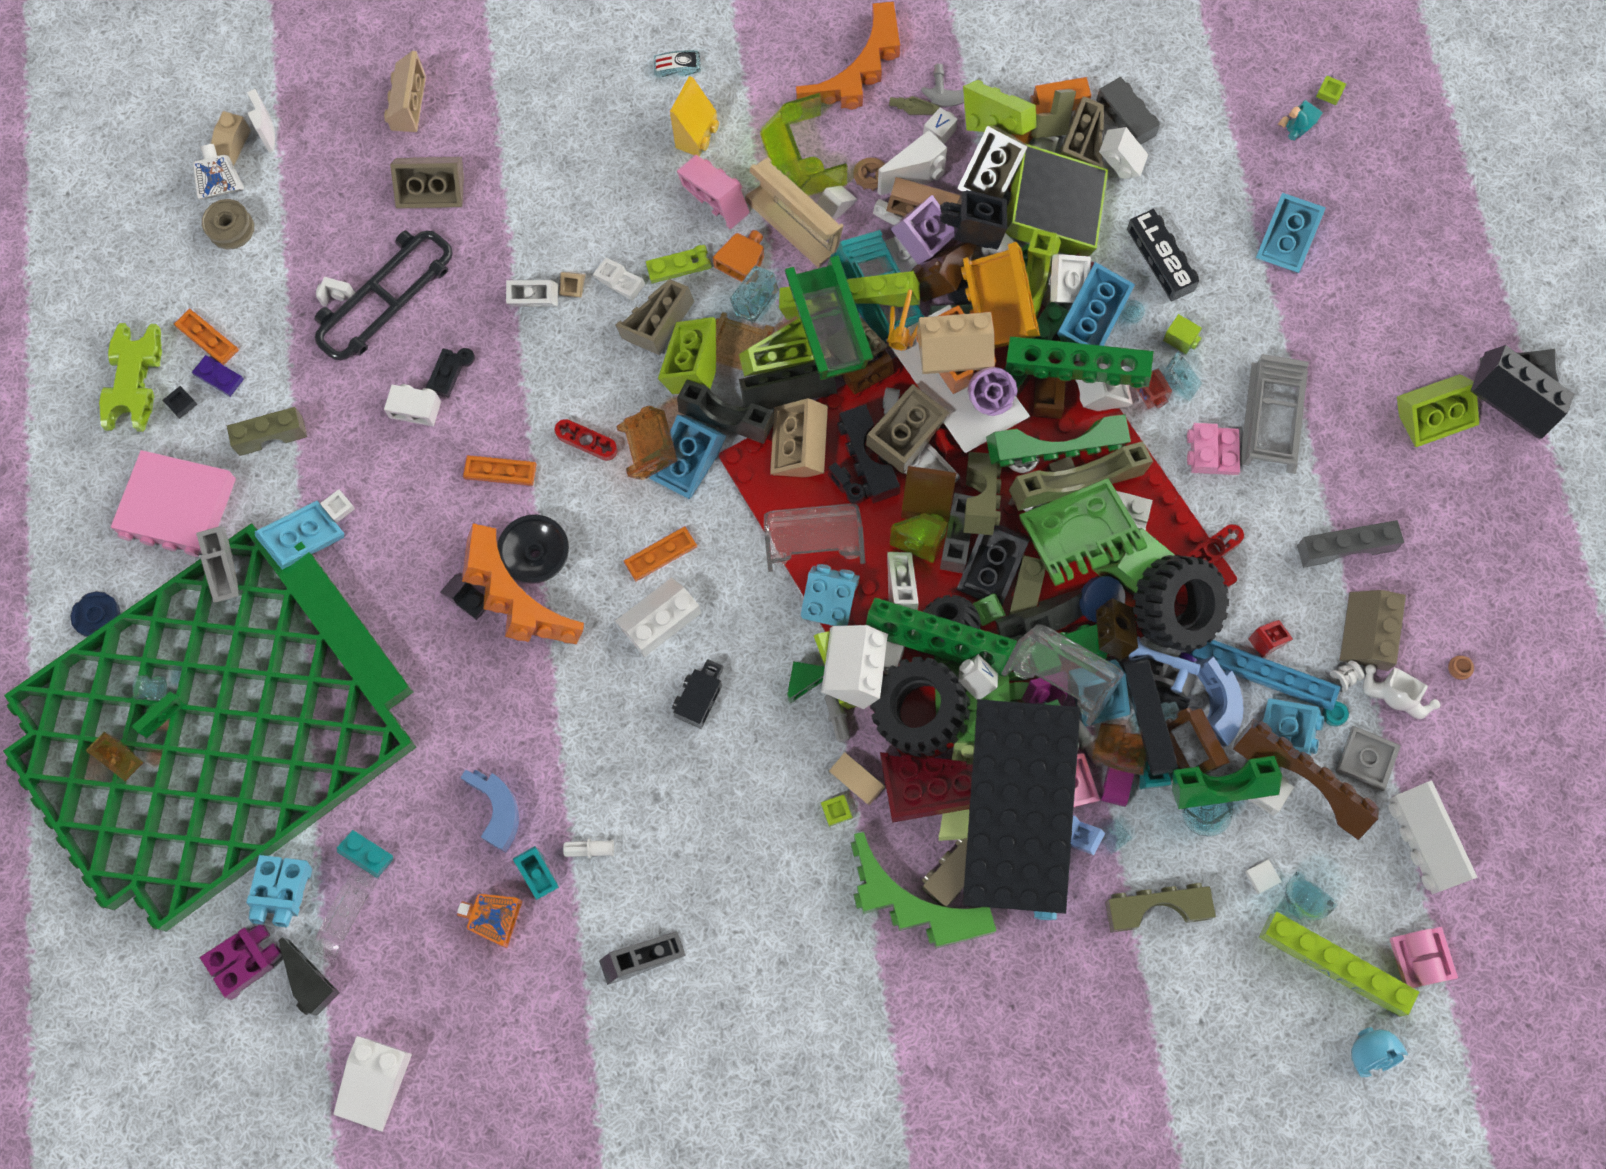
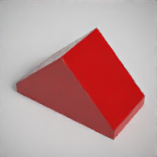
M948 429L936 431L934 445L947 463L978 449L976 447L965 453Z
M1276 620L1257 628L1248 640L1258 654L1264 658L1292 641L1293 638L1281 621Z

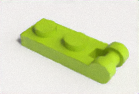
M698 245L694 249L645 261L651 284L711 269L712 265L710 259L707 258L708 251L706 245ZM698 258V262L692 263V259Z

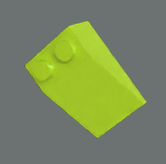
M709 317L676 322L658 380L672 394H679L687 379L711 389L716 373V319Z

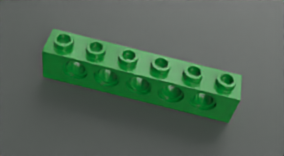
M1010 336L1006 372L1016 376L1028 374L1034 375L1037 378L1057 377L1063 381L1076 379L1082 380L1085 383L1105 382L1111 386L1124 384L1130 385L1133 388L1149 387L1154 351ZM1032 356L1037 360L1028 361L1026 358ZM1057 359L1060 361V363L1053 364L1050 362V360ZM1080 361L1084 365L1076 366L1074 362ZM1105 364L1108 368L1101 369L1097 365ZM1128 366L1132 371H1124L1121 367Z
M874 598L866 621V625L888 634V642L960 664L979 654L999 676L1003 677L1007 676L1017 640L879 598Z

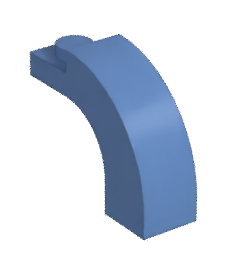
M1214 657L1197 660L1194 663L1201 665L1197 676L1206 688L1210 700V710L1207 719L1221 746H1228L1236 737L1243 719V698L1239 683L1232 671L1223 672Z
M465 770L461 779L486 794L490 798L493 807L491 821L481 838L506 853L515 839L519 826V810L516 799L507 785L495 774L492 773L488 778L477 770H474L473 773Z

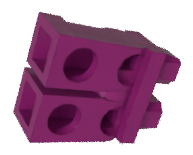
M258 924L251 929L244 927L238 933L199 957L209 974L215 977L213 980L224 998L230 1000L240 995L241 991L274 969L273 963L282 956L281 950L275 943H272L264 950L259 944L271 936L265 925Z

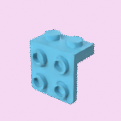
M817 564V566H813L808 574L801 617L832 626H847L854 593L860 576L854 575V572L842 569L840 572L831 570V567L828 565Z

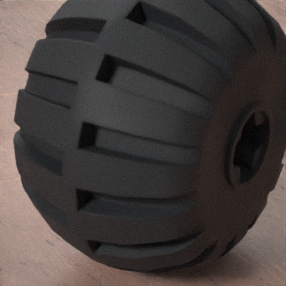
M958 595L938 597L933 602H930L923 611L980 629L981 620L977 609L970 601Z

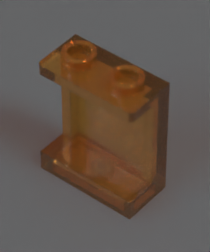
M722 312L720 319L716 318V362L742 370L739 354L775 333V328L769 325H765L764 330L728 319L727 313Z
M646 406L640 412L625 418L622 423L616 426L617 431L626 434L633 460V465L626 468L628 477L644 480L678 461L664 410L654 408L653 406Z

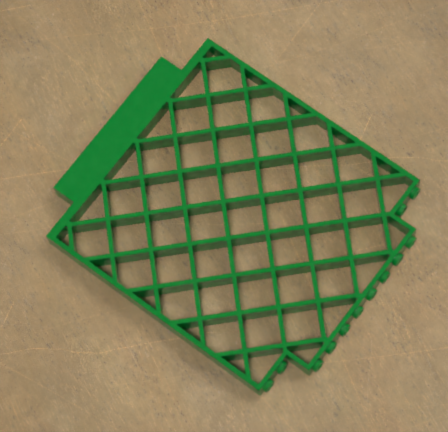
M252 523L228 539L232 555L250 557L244 586L238 585L241 601L235 626L207 623L213 598L200 558L4 695L9 702L6 705L14 716L19 717L21 721L19 726L26 733L25 736L3 750L8 758L5 760L6 764L20 776L18 779L19 784L26 791L29 790L33 796L30 798L32 804L44 813L45 817H43L45 824L57 833L56 840L58 844L70 853L69 861L83 873L81 879L88 888H92L96 893L94 899L97 904L103 909L107 908L115 911L133 898L140 909H145L149 915L147 921L155 930L159 929L165 932L170 930L257 866L259 855L270 856L417 748L390 711L391 708L411 695L413 690L315 557L308 552L294 564L282 570L255 537V531L258 529ZM251 541L255 543L254 546H248L247 544ZM301 541L294 548L300 551L306 548V546ZM264 557L287 587L286 590L257 587ZM204 575L203 581L197 580L199 577ZM182 589L200 591L194 621L167 618L171 597ZM255 597L283 600L276 630L248 627ZM296 601L319 631V635L289 632ZM154 610L152 616H145L146 614ZM132 624L150 626L142 657L116 654L121 632ZM164 628L191 631L184 662L157 659ZM205 633L232 635L226 666L198 664ZM246 637L274 640L267 671L239 668ZM286 642L315 645L309 676L280 673ZM102 646L101 652H93ZM328 646L353 680L321 678ZM80 660L98 662L91 693L64 690L70 667ZM113 663L140 666L132 698L105 695ZM154 668L181 671L176 695L181 698L185 705L170 717L164 745L136 742L138 733L132 727L143 716L144 709H148L152 704L159 702L147 700ZM195 673L223 676L216 708L188 705ZM236 677L265 681L258 713L229 710ZM50 682L49 689H47V688H42L43 686H45L47 683ZM278 682L307 685L300 718L271 714ZM319 687L349 690L343 722L312 719ZM361 691L385 722L386 727L354 724ZM29 696L46 697L39 728L22 704V701ZM62 699L88 702L80 735L54 732ZM103 704L130 707L122 740L95 737ZM185 714L214 717L206 750L178 747ZM227 718L256 722L249 755L220 752ZM269 723L298 727L291 760L262 757ZM310 728L340 731L334 765L304 761ZM352 733L383 736L378 761L367 769L346 766ZM395 737L400 743V745H398L396 748L392 750L393 741ZM51 741L77 743L69 778L43 775ZM93 745L119 748L112 782L84 779ZM33 748L27 768L20 756ZM134 750L162 753L154 788L126 784ZM176 755L204 758L196 793L168 789ZM218 760L247 763L239 798L210 794ZM259 765L289 768L282 803L252 799ZM301 770L332 773L327 798L315 807L294 804ZM343 775L356 776L341 787ZM40 782L67 785L60 815L57 814L38 785ZM82 787L109 790L101 826L74 823ZM124 792L152 796L144 831L116 828ZM166 797L194 801L186 836L158 833ZM208 802L237 806L229 841L200 838ZM250 807L280 811L275 837L264 845L243 843ZM292 812L304 814L290 825ZM69 831L99 833L91 864ZM114 835L142 838L133 875L105 871ZM156 840L185 843L176 880L148 877ZM198 845L227 848L222 875L211 884L190 882ZM241 850L253 852L238 863ZM105 878L130 881L131 883L111 897L101 880ZM145 884L175 887L169 914L163 918L146 892ZM188 889L201 890L186 901Z

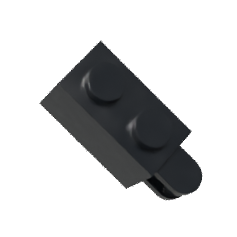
M707 659L701 671L694 669L692 675L688 674L683 683V688L685 689L681 697L677 696L672 705L675 718L702 729L722 688V682L719 680V677L723 671V665ZM708 670L715 672L713 677L707 674Z

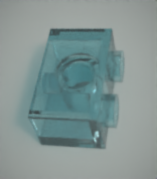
M756 265L751 269L729 298L737 316L755 323L779 291L774 273Z

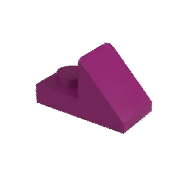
M1064 671L1031 680L1022 700L1025 703L1035 704L1044 701L1050 703L1058 699L1060 706H1062L1067 697L1068 674Z

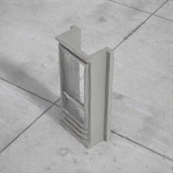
M1262 354L1257 363L1252 362L1240 465L1249 466L1253 459L1287 464L1286 472L1296 474L1308 361Z

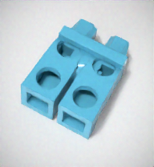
M259 855L250 895H248L246 901L250 907L249 920L251 923L262 925L265 923L267 913L274 914L272 923L275 926L287 928L292 916L298 917L305 885L312 873V868L308 861L284 858L283 860L281 857Z

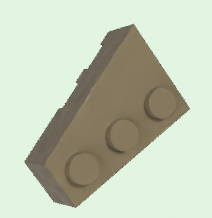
M671 279L648 297L649 300L640 308H634L632 314L623 322L620 320L615 324L622 339L659 356L671 339L676 322H681L695 302L688 286Z

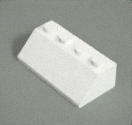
M1432 781L1389 799V811L1394 818L1398 819L1401 826V837L1405 842L1409 843L1412 850L1410 853L1412 861L1416 866L1420 867L1423 874V885L1427 890L1431 891L1432 895L1478 878Z

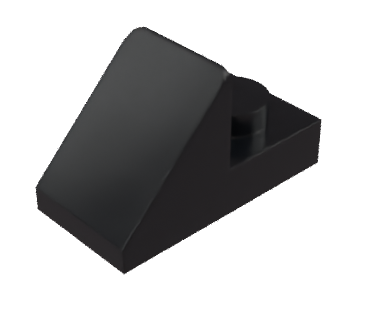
M456 574L440 591L442 595L476 621L485 611L483 609L485 596L470 583L462 582V577Z

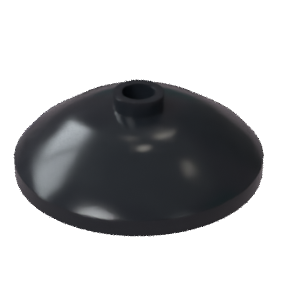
M526 515L512 521L503 530L497 543L500 558L510 576L516 581L527 584L541 583L553 578L564 567L569 555V542L565 531L555 520L543 515ZM534 551L540 552L538 557H532V553Z

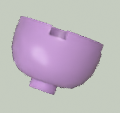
M988 367L976 372L969 381L967 390L969 400L974 408L990 416L1000 415L1009 410L1017 395L1016 382L1011 374L996 367Z

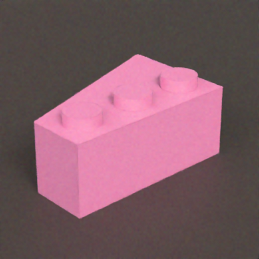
M695 155L677 170L682 185L701 203L705 201L714 208L712 213L715 216L722 215L729 229H732L750 213L741 191L742 185L736 178L727 176L721 168H715L709 160H703Z

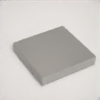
M1352 726L1336 772L1384 791L1401 745Z

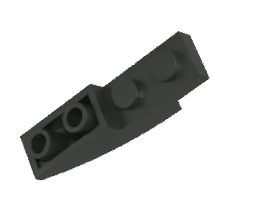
M1083 588L1040 601L1037 607L996 619L998 635L1014 640L1026 638L1028 641L1066 627L1084 616L1079 605L1080 599H1082L1083 593L1081 591Z

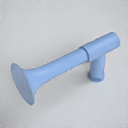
M1137 636L1138 649L1129 654V659L1147 656L1150 659L1180 669L1171 690L1182 693V688L1188 674L1198 675L1201 665L1152 650L1143 645L1140 637Z

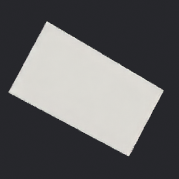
M948 305L928 317L938 316L952 309V307ZM918 322L907 328L909 329L910 336L913 333L916 326L918 325ZM916 338L914 339L913 346L907 347L905 351L892 348L920 390L950 412L944 424L965 453L986 442V436L993 432L1007 430L1030 417L1016 396L1011 408L1003 414L996 416L983 414L975 409L970 402L967 391L968 387L952 394L939 373L922 374L919 343Z

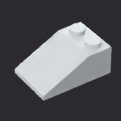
M928 130L879 169L878 193L880 195L891 193L896 177L923 185L929 184L933 180H939L945 173L947 147Z
M357 1036L346 1062L334 1115L383 1132L412 1054Z

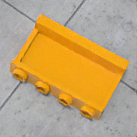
M1017 242L1007 244L1009 250L970 261L968 257L963 258L964 266L961 267L963 278L968 282V288L965 289L966 296L973 306L970 314L991 312L994 329V349L1009 345L1010 336L1021 338L1040 336L1023 253Z

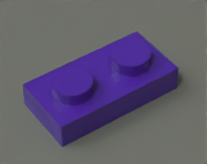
M207 355L202 358L192 371L194 376L229 397L232 396L244 380L241 375Z

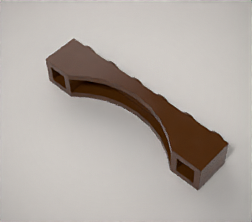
M1253 718L1235 739L1233 750L1247 760L1274 756L1279 767L1293 771L1310 781L1329 802L1335 814L1337 825L1357 840H1360L1378 820L1379 809L1374 801L1357 794L1352 785L1339 781L1330 769L1326 767L1321 768L1309 754L1295 749L1287 738L1274 734L1266 723L1258 722Z

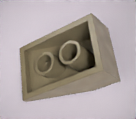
M912 384L867 434L866 445L903 474L908 466L919 456L950 412Z

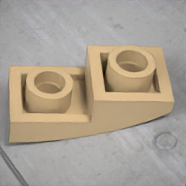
M845 752L829 770L830 773L868 805L885 788L881 782Z

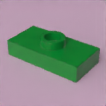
M170 691L158 703L149 706L146 713L132 727L137 733L148 738L185 703L180 697Z

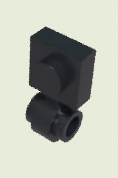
M836 462L829 466L828 475L842 493L845 492L847 500L852 504L863 502L865 499L864 487L858 483H850L851 475L845 467L840 468Z

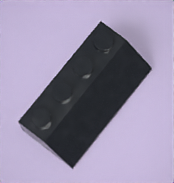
M1506 345L1484 353L1470 392L1539 439H1542L1568 414L1574 397V393Z

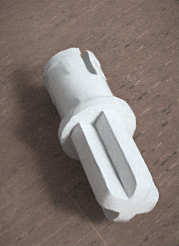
M588 838L587 841L565 842L563 853L565 857L588 856V859H591V856H614V840L591 841V838Z

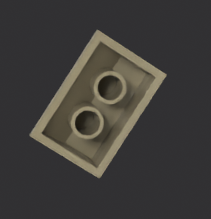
M994 125L987 126L957 189L963 192L970 190L1003 199L1028 146L1015 136Z
M462 157L395 158L390 164L396 208L462 207L464 186Z
M1385 590L1349 592L1339 661L1348 663L1352 660L1361 666L1373 664L1376 669L1389 671L1397 664L1406 595Z

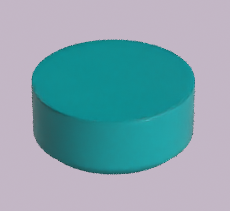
M1336 701L1332 711L1323 708L1322 716H1324V721L1327 724L1338 727L1348 720L1349 711L1343 703Z

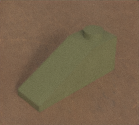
M1023 555L1009 615L1037 607L1046 569L1041 559Z

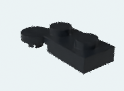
M443 348L426 388L435 391L437 395L449 398L462 366L473 364L475 360L473 351L469 348H462L456 354L452 350Z

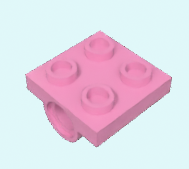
M1442 927L1389 938L1403 983L1416 988L1458 978Z

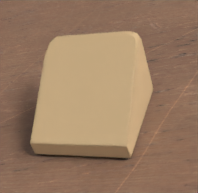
M561 272L559 295L582 297L586 274Z

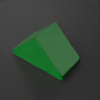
M793 661L787 692L790 704L823 682L825 666Z

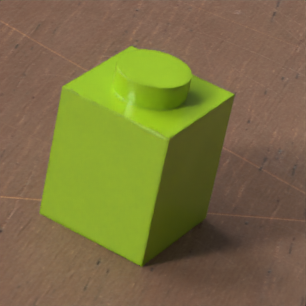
M1178 314L1166 331L1163 341L1187 354L1190 348L1195 350L1202 338L1199 337L1202 327Z

